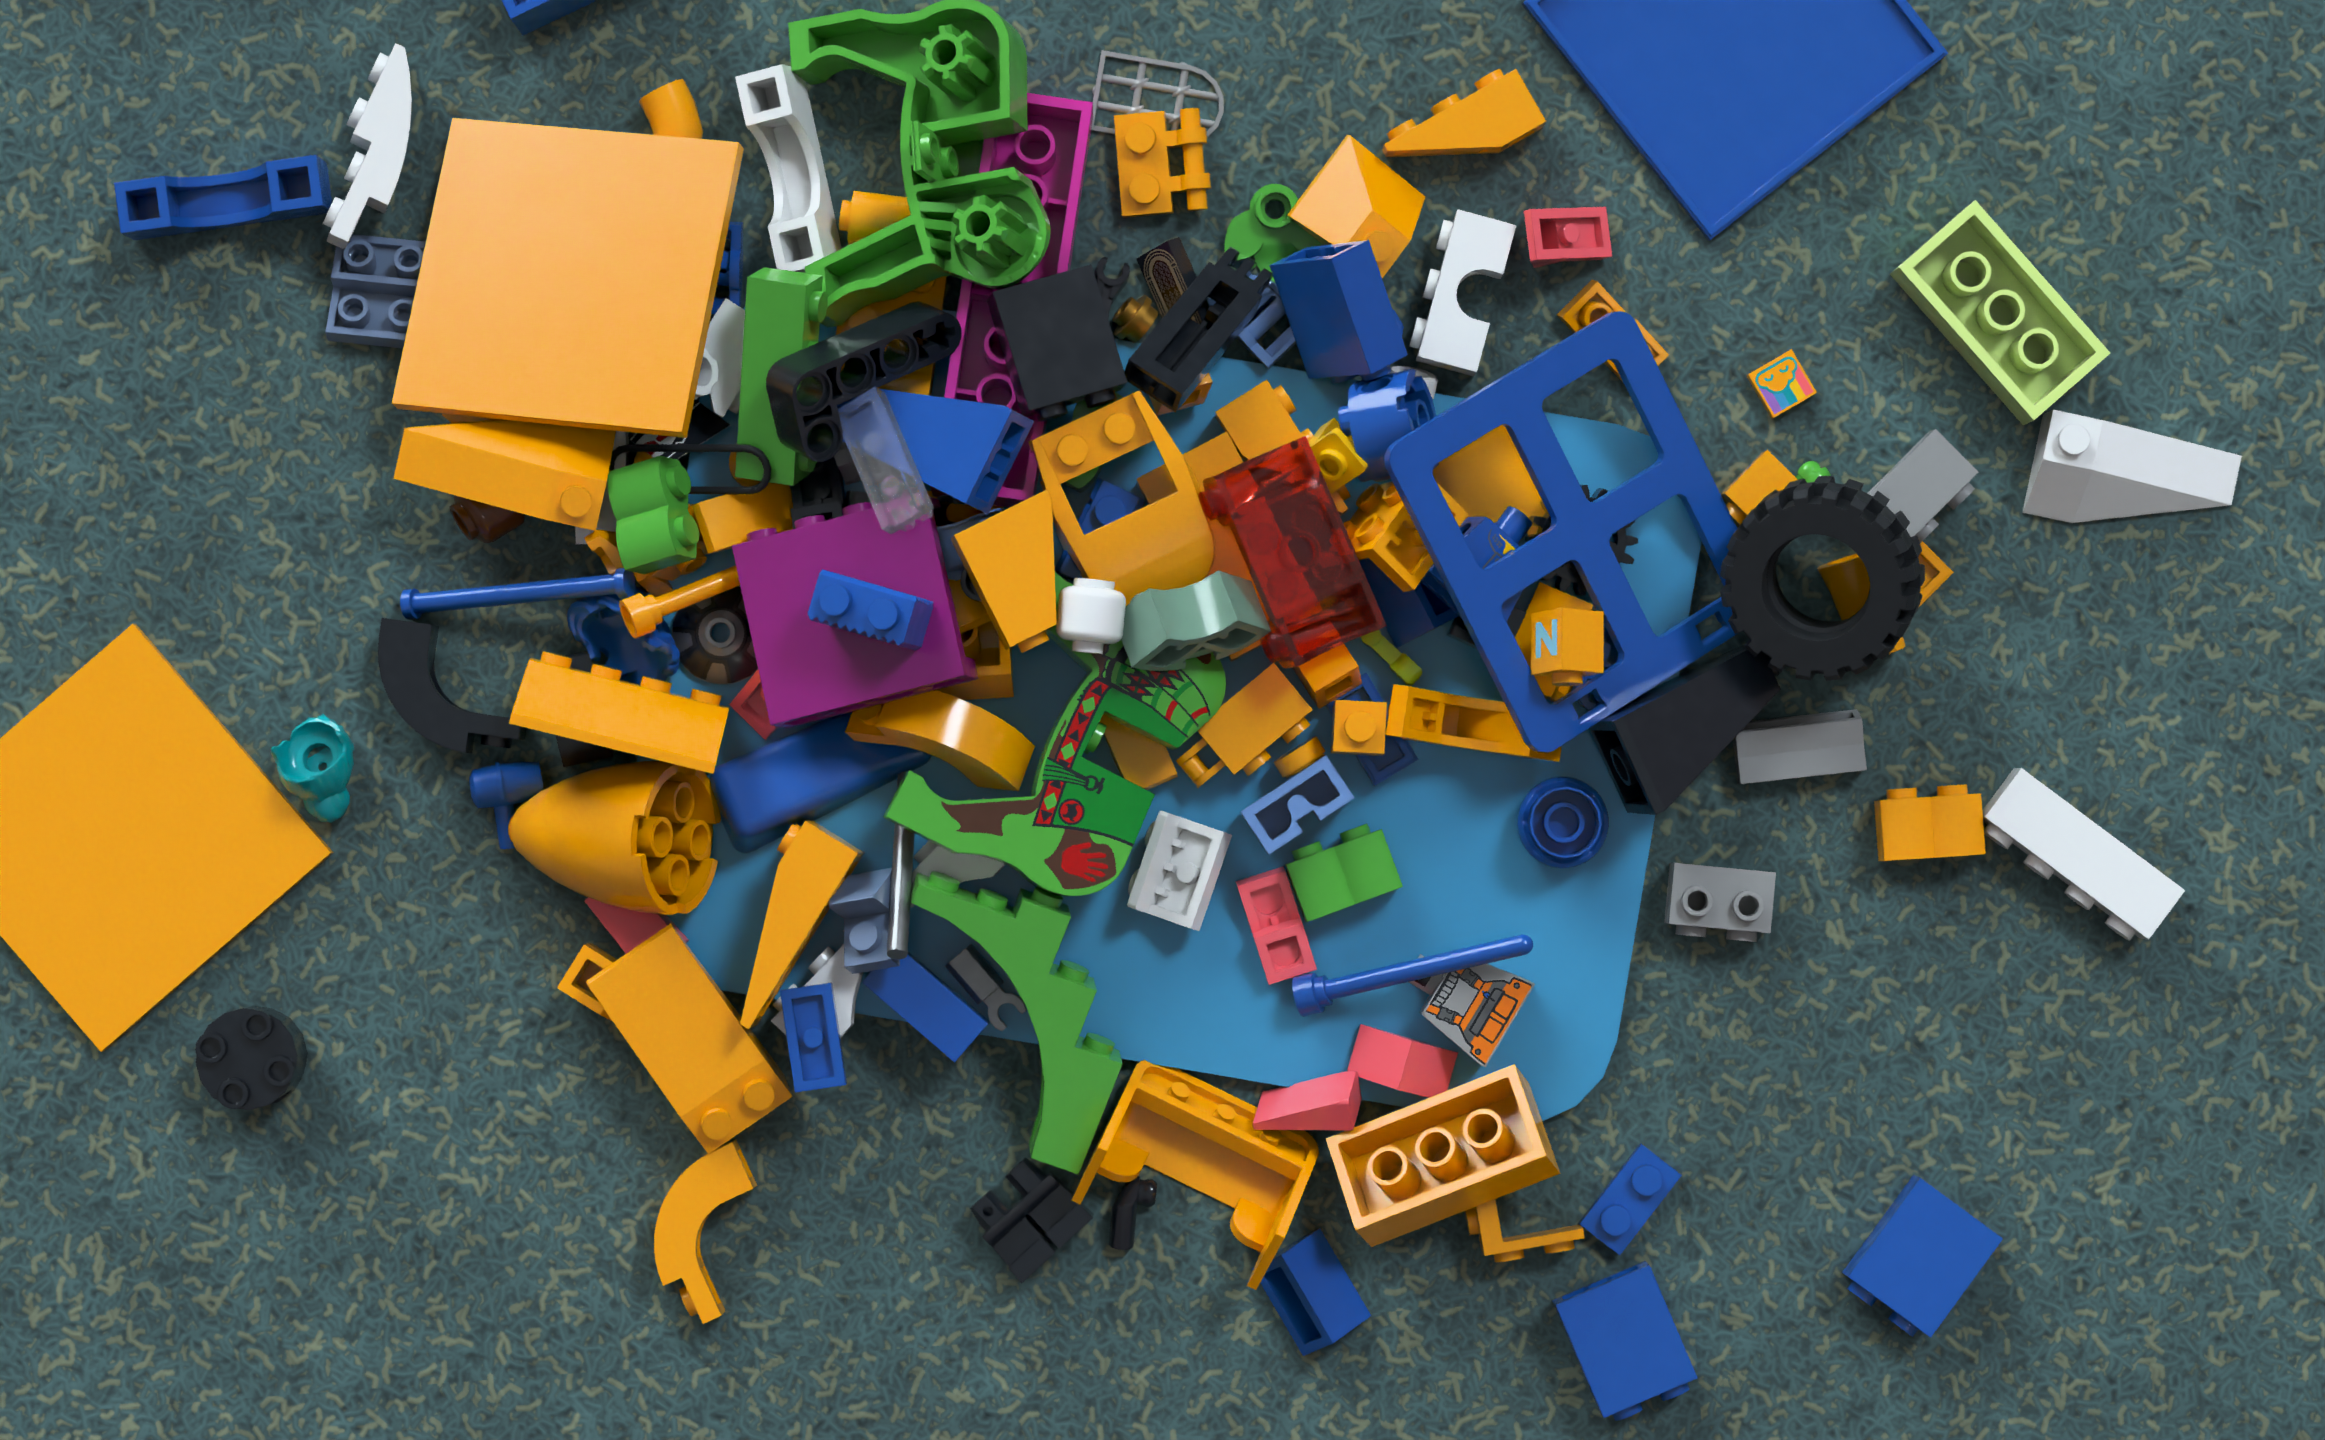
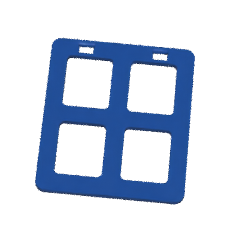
M1622 311L1605 314L1394 441L1387 448L1384 457L1387 472L1525 744L1533 751H1554L1736 635L1728 622L1733 614L1731 607H1724L1720 597L1660 636H1656L1610 546V537L1613 533L1674 495H1678L1720 577L1722 561L1729 551L1727 545L1734 532L1738 529L1635 319L1630 314ZM1611 360L1658 452V459L1650 467L1593 502H1590L1586 498L1543 412L1542 403L1549 395L1605 361ZM1503 425L1507 429L1551 517V525L1543 533L1482 569L1477 564L1433 476V468L1440 461L1496 427ZM1571 561L1575 565L1597 611L1604 612V625L1618 651V660L1614 665L1604 670L1603 674L1596 675L1583 685L1550 704L1543 695L1534 675H1531V669L1502 613V604L1524 588L1566 562ZM1720 577L1723 586H1725V579ZM1715 614L1722 627L1701 640L1695 625ZM1592 691L1600 705L1578 718L1572 703Z

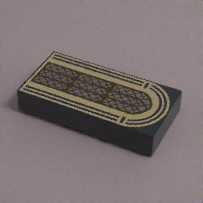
M1180 237L1168 240L1136 259L1162 318L1197 277ZM1206 299L1191 319L1198 324H1201L1203 320L1208 322L1206 329L1209 330L1214 323L1205 318L1207 309L1210 307Z

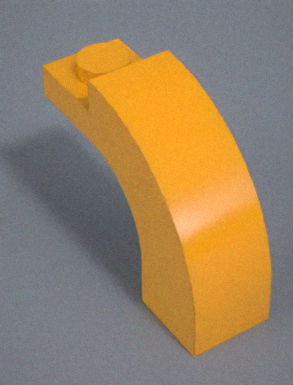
M1393 684L1391 702L1388 707L1386 735L1455 748L1560 762L1562 746L1551 752H1536L1525 744L1505 702Z
M937 690L853 711L845 733L857 742L903 746L933 755L957 768L977 787L1019 791L1035 745L1021 732L996 715L970 702Z
M737 1139L720 1146L710 1154H705L678 1177L668 1191L656 1221L654 1253L662 1285L665 1286L682 1278L685 1286L680 1288L679 1292L685 1308L691 1317L698 1314L702 1324L722 1316L725 1312V1308L702 1259L700 1239L703 1226L710 1213L718 1205L757 1186Z

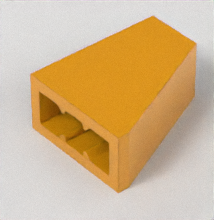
M1046 489L955 534L951 538L1005 650L1018 645L1021 653H1024L1050 640L1046 630L1057 624L1052 498Z

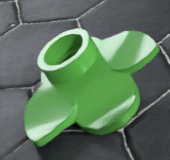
M1269 184L1263 186L1254 194L1248 211L1237 215L1231 220L1224 240V252L1229 247H1233L1240 252L1237 261L1254 256V261L1257 263L1256 265L1260 272L1264 268L1271 272L1269 265L1306 247L1323 244L1287 216L1298 201L1295 193L1284 185ZM1276 200L1283 205L1284 214L1282 217L1272 219L1267 216L1265 205L1269 201Z

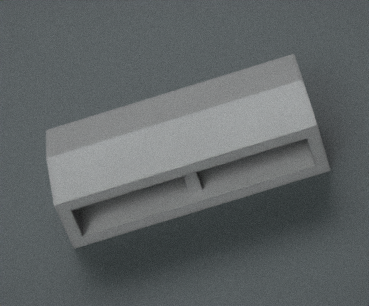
M1857 709L1750 721L1733 739L1738 784L1867 770L1863 722Z

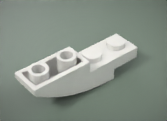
M396 43L390 56L380 52L368 77V80L375 83L376 86L368 101L360 97L358 98L346 124L355 129L350 143L367 150V154L364 155L356 151L344 177L345 180L352 182L351 188L345 200L335 196L323 222L324 225L331 228L327 242L342 249L347 247L366 205L385 214L404 162L410 131L412 97L410 71L405 47Z

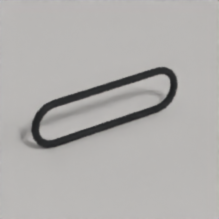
M626 444L618 446L612 451L609 471L614 470L616 458L625 452H747L758 457L763 465V478L756 486H691L689 494L759 493L767 487L771 479L772 470L769 459L763 451L755 446L746 444Z

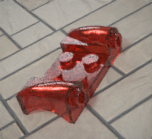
M1306 436L1293 439L1203 480L1204 491L1200 492L1199 496L1206 516L1211 521L1217 519L1222 526H1230L1269 619L1267 622L1271 632L1262 637L1260 642L1270 662L1278 661L1283 668L1297 667L1337 646L1387 626Z

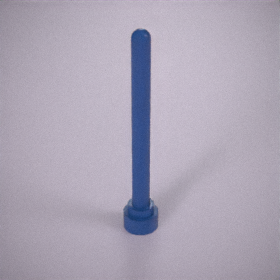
M1521 934L1329 980L1325 975L1318 977L1316 973L1305 974L1293 978V995L1299 1013L1305 1017L1324 1012L1325 1006L1333 1004V999L1526 955L1533 949V941L1528 935Z

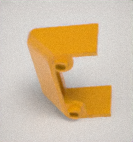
M1143 1060L1135 1066L1071 1201L1081 1205L1096 1173L1112 1181L1130 1182L1139 1176L1143 1166L1146 1165L1234 1208L1230 1219V1229L1233 1235L1245 1246L1260 1252L1247 1284L1248 1287L1257 1290L1285 1239L1318 1158L1319 1148L1315 1139L1305 1130H1254L1253 1121L1257 1107L1177 1068L1155 1065Z

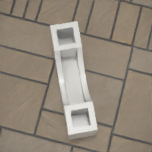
M781 64L736 76L735 78L746 127L751 131L761 147L772 181L774 212L772 220L768 224V231L776 268L805 273V266L842 249L806 81L792 72L791 66Z

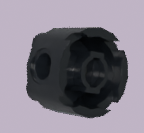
M259 1006L246 1007L222 1014L208 1025L204 1034L196 1042L195 1048L199 1078L210 1095L227 1108L252 1110L280 1102L293 1092L302 1079L308 1055L303 1034L292 1019L272 1008Z

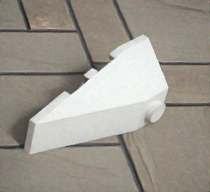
M2051 410L2043 414L2022 513L2068 523H2079L2232 505L2242 456L2105 420Z

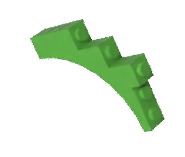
M932 871L929 877L917 872L911 887V903L948 920L977 941L1007 973L1027 1007L1038 1038L1042 1067L1039 1108L1029 1140L1031 1158L1079 1175L1123 1063L1120 1051L1114 1048L1115 1043L1110 1039L1094 1033H1087L1085 1038L1079 1036L1097 992L1094 978L1088 976L1089 970L1067 960H1061L1059 965L1053 963L1071 919L1068 905L1062 903L1064 898L1061 895L1035 887L1033 892L1020 888L1014 906L1007 905L1008 899L1005 896L992 890L981 888L977 894L960 888V881L947 874Z

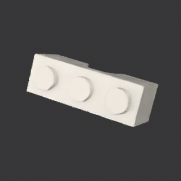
M1458 209L1453 222L1443 220L1436 249L1445 251L1440 271L1430 268L1423 293V298L1432 300L1427 319L1417 317L1410 341V347L1419 349L1416 361L1475 376L1490 323L1473 319L1461 310L1457 302V288L1465 278L1472 275H1486L1501 279L1516 225Z

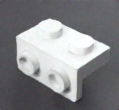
M1162 810L1159 811L1156 820L1151 823L1145 837L1146 850L1140 868L1134 872L1130 879L1128 888L1130 897L1127 906L1200 931L1232 835Z

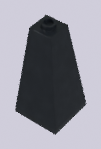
M1745 644L1648 690L1589 728L1627 813L1657 815L1665 811L1780 691L1781 688L1776 679L1779 672L1768 667L1772 658L1762 651L1754 657L1744 647Z

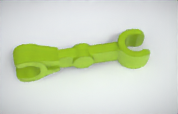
M1333 584L1331 587L1344 598V605L1339 610L1332 611L1319 599L1317 602L1322 614L1351 628L1366 646L1371 647L1390 665L1389 668L1406 685L1412 686L1422 676V669L1404 652L1401 653L1381 634L1377 627L1372 626L1360 614L1345 587Z

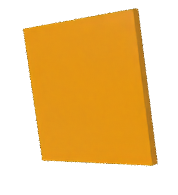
M452 118L392 404L397 409L687 438L744 148L739 142Z
M136 624L130 625L0 738V936L100 1052L108 1049L334 853Z

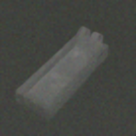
M873 387L839 408L838 412L843 430L842 436L881 529L890 534L900 529L907 532L916 526V519L924 522L932 517L934 507L885 392L877 387Z

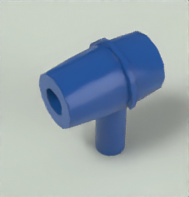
M495 762V765L471 771L469 785L472 801L477 808L494 807L500 849L515 848L508 834L509 821L515 814L514 804L526 802L544 790L539 762L503 764Z

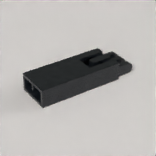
M1229 247L1215 265L1210 262L1206 265L1129 358L1124 373L1127 382L1175 413L1255 316L1262 298L1261 293L1273 277L1272 272L1264 268L1255 280L1249 278L1257 263L1248 257L1238 269L1233 268L1232 266L1236 263L1240 254L1233 247ZM1208 297L1216 301L1213 306L1211 305L1207 309L1205 315L1207 320L1214 323L1209 330L1206 329L1208 322L1203 320L1201 324H1198L1191 319Z

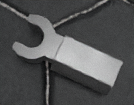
M972 944L945 966L978 1005L983 1001L988 1006L989 1020L996 1029L1003 1031L1007 1028L1004 1021L998 1015L999 1007L1002 1004H1013L1021 1014L1027 1010L1020 996L1003 991L1000 985L1004 981Z

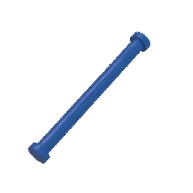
M618 568L614 574L426 593H420L417 589H405L401 593L400 607L403 616L409 620L418 619L422 613L582 597L617 594L620 599H625L635 594L636 581L633 572L627 571L624 568Z

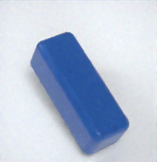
M852 712L825 719L715 767L714 773L710 775V783L720 810L721 821L733 847L741 853H750L784 836L792 824H798L802 827L805 821H814L897 779L899 773L909 770L913 771L929 762L932 755L903 746L854 741L845 733Z

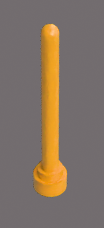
M736 565L655 598L652 594L643 596L641 593L620 600V612L629 633L636 639L654 632L656 625L663 622V616L740 586Z

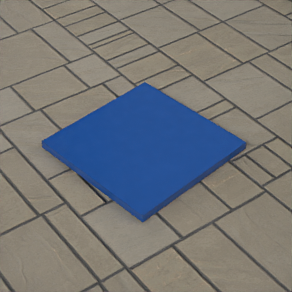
M1525 0L1522 3L1708 241L1726 229L1948 54L1907 0Z

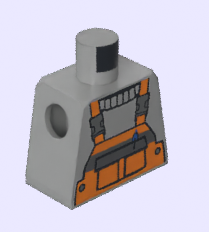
M1420 954V955L1417 957V959H1418V958H1423V957H1425V956H1423V955ZM1489 964L1408 982L1429 995L1419 1013L1483 1067L1487 1066L1535 986L1534 983L1525 978Z

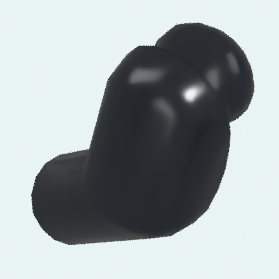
M1138 1176L1135 1180L1126 1182L1111 1209L1110 1247L1118 1250L1133 1248L1137 1206L1152 1207L1156 1202L1157 1183L1153 1179L1141 1180L1140 1176Z

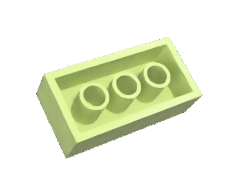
M1976 200L1965 207L1890 273L1893 279L2022 425L2038 418L2110 354L2108 349Z

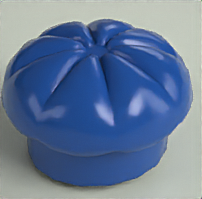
M1554 777L1542 781L1527 793L1519 808L1517 827L1522 844L1536 860L1555 868H1571L1589 861L1599 852L1608 834L1609 817L1603 799L1589 784L1572 777Z

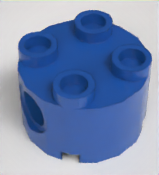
M1414 369L1387 374L1374 380L1357 381L1348 387V405L1339 407L1338 418L1344 435L1346 437L1352 436L1356 454L1368 464L1366 470L1357 476L1361 482L1370 480L1379 482L1391 479L1384 462L1387 448L1394 441L1437 416L1426 382L1422 376L1415 377L1416 370Z

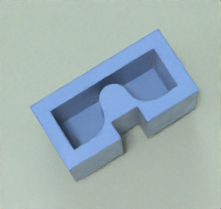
M1325 755L1240 811V813L1269 855L1303 833L1296 822L1297 820L1313 811L1317 819L1321 821L1354 799V796L1327 755Z

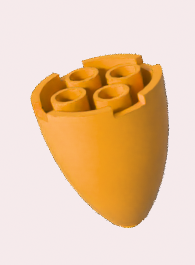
M643 761L616 764L590 770L564 779L540 791L516 810L509 821L508 834L515 849L536 869L555 882L583 896L608 905L638 912L661 915L687 914L703 900L713 881L718 861L710 858L713 836L712 824L720 823L721 816L710 779L705 772L663 761Z

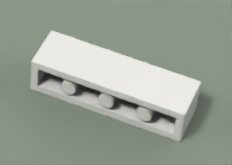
M2014 768L1982 810L1983 822L1987 824L1984 829L1986 836L2005 849H2008L2013 843L2028 855L2024 860V864L2047 880H2049L2052 874L2056 875L2069 885L2064 893L2070 899L2086 910H2090L2093 904L2109 915L2105 924L2128 941L2134 935L2141 939H2150L2185 892L2183 888L2022 768Z

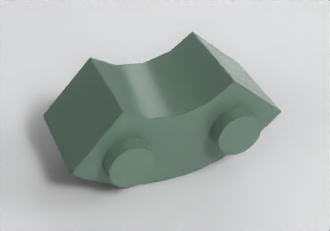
M1218 570L1205 577L1202 581L1186 587L1169 590L1148 588L1146 591L1134 596L1130 604L1125 607L1124 628L1121 640L1133 668L1150 671L1185 669L1186 659L1212 652L1216 660L1227 657L1258 641L1271 632L1252 581Z

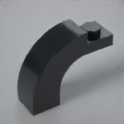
M387 618L381 619L378 642V664L381 679L394 708L417 733L442 747L465 753H472L475 733L482 734V745L511 748L512 739L525 740L527 728L509 724V717L467 711L454 704L444 694L437 681L434 665L439 626Z

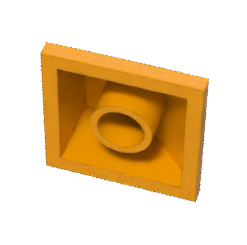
M1346 135L1287 216L1323 245L1369 240L1381 277L1383 278L1411 241L1425 196L1351 135Z

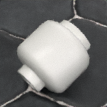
M1074 578L1073 586H1067L1060 591L1056 633L1062 639L1073 641L1072 651L1103 654L1104 644H1115L1122 639L1126 598L1123 593L1114 590L1115 582Z

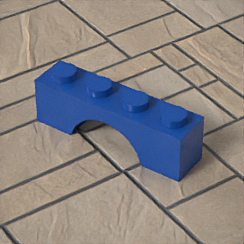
M317 155L267 161L252 169L220 175L200 177L159 176L114 183L120 232L132 240L327 214L332 204L327 163Z

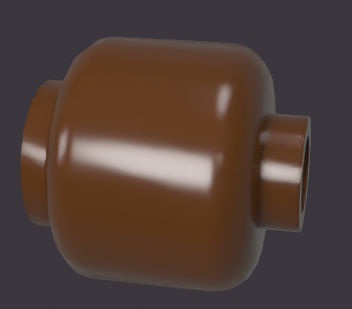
M455 495L454 504L449 506L456 524L470 541L477 538L483 543L494 542L522 525L525 521V514Z

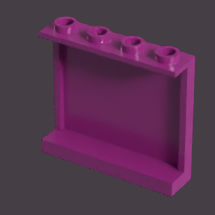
M920 489L906 490L891 495L892 503L874 508L872 502L853 504L842 509L843 516L826 521L824 515L801 518L794 522L795 529L777 533L776 528L756 530L747 534V542L732 545L770 725L787 729L979 679L975 660L966 657L933 512V509L941 507L938 499L926 494L922 495ZM821 570H827L933 601V610L922 647L915 651L811 621L808 616V610Z

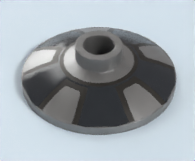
M740 586L676 612L672 625V637L680 652V662L691 674L701 680L714 684H732L750 677L758 670ZM719 623L726 624L730 629L728 640L722 643H718L712 638V629Z

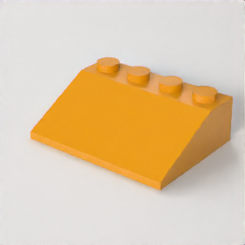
M545 651L542 652L541 660L529 659L512 709L509 724L711 774L714 773L729 712V707L720 705L721 695L692 688L690 697L671 693L672 683L642 676L641 684L638 685L620 680L621 670L592 664L591 672L570 668L572 658Z

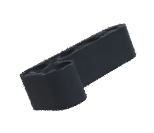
M912 302L775 362L768 371L766 389L780 442L813 461L823 462L831 459L839 451L843 441V430L837 405L951 355L959 346L962 337L959 321L953 315L927 303ZM802 381L801 386L797 391L798 385Z

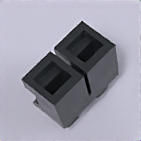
M1026 1157L1005 1176L1023 1196L1014 1206L1009 1209L990 1189L970 1208L979 1224L985 1230L982 1237L1006 1262L1010 1271L1021 1284L1044 1264L1057 1249L1027 1215H1030L1059 1249L1094 1216L1083 1203L1080 1205L1071 1201L1074 1194L1052 1171L1046 1175L1040 1167Z

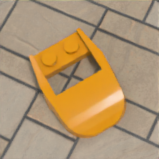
M1141 390L1028 441L1031 452L1034 451L1042 478V481H1040L1043 491L1047 489L1052 498L1055 532L1063 549L1068 552L1080 570L1082 578L1115 582L1114 590L1124 594L1127 606L1134 596L1146 591L1148 588L1159 590L1182 588L1202 581L1208 576L1215 559V538L1200 493L1199 483L1192 468H1190L1172 437L1146 401ZM1154 441L1177 492L1084 535L1061 484Z

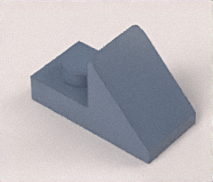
M892 868L848 875L829 900V908L844 919V968L852 974L900 966V959H892L887 956Z

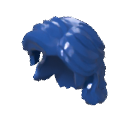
M636 586L635 594L641 593L643 596L650 594L645 589ZM617 594L582 597L570 605L567 613V622L575 640L581 642L587 648L591 660L599 661L601 657L600 651L604 653L608 658L604 666L621 670L620 680L640 685L642 676L666 681L668 676L676 674L679 666L680 652L664 619L662 623L656 625L654 632L635 639L631 636L623 621L619 608V601L623 599H620Z

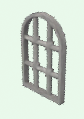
M1101 51L1096 85L1092 90L1094 95L1092 131L1115 134V129L1094 125L1097 109L1126 114L1157 112L1143 109L1144 105H1140L1142 88L1172 93V97H1176L1174 114L1166 113L1167 124H1172L1171 131L1179 129V110L1183 108L1185 96L1218 101L1219 112L1216 120L1200 119L1201 127L1209 128L1207 138L1218 128L1224 113L1223 94L1217 81L1206 71L1188 65L1185 62L1174 63ZM1111 57L1139 62L1136 79L1103 74L1105 58ZM1147 64L1181 69L1179 86L1148 82L1149 78H1144ZM1189 71L1204 76L1213 85L1216 93L1190 89L1191 85H1187ZM1101 81L1131 86L1130 90H1134L1132 106L1098 101Z

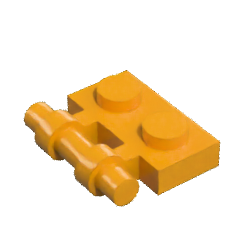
M1200 108L1180 109L1181 129L1167 131L1165 111L1114 115L1123 218L1173 214L1172 193L1186 192L1188 211L1208 209L1206 190L1211 189L1210 173H1205L1203 145L1207 144V131L1205 127H1201ZM1182 147L1185 175L1171 176L1169 148Z

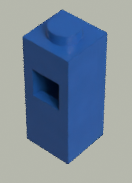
M909 951L906 958L900 959V966L868 971L869 974L862 981L866 987L954 1063L990 1022Z

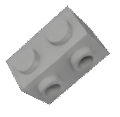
M1937 429L1928 432L1867 494L1874 496L1879 491L1890 500L1886 506L1894 514L1899 511L1904 513L1910 521L1906 528L1910 537L1918 536L1921 543L1939 525L1933 517L1946 504L1955 509L1973 492L1975 488L1969 481L1979 472Z
M1670 862L1664 923L1676 924L1675 934L1706 937L1708 927L1727 929L1726 939L1757 942V932L1771 933L1776 872Z

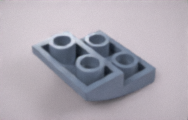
M352 234L346 248L342 249L336 246L331 273L333 291L325 331L328 341L394 348L404 347L426 241Z

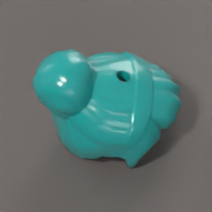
M325 714L317 717H308L295 727L291 733L290 740H283L278 746L271 748V754L277 764L280 781L290 793L303 799L306 811L319 821L332 823L344 816L350 803V794L346 786L350 780L354 765V743H352L343 726L338 725L336 721L328 718ZM326 746V748L308 758L309 753L314 748ZM322 763H326L327 768L324 771H321L319 769V766Z

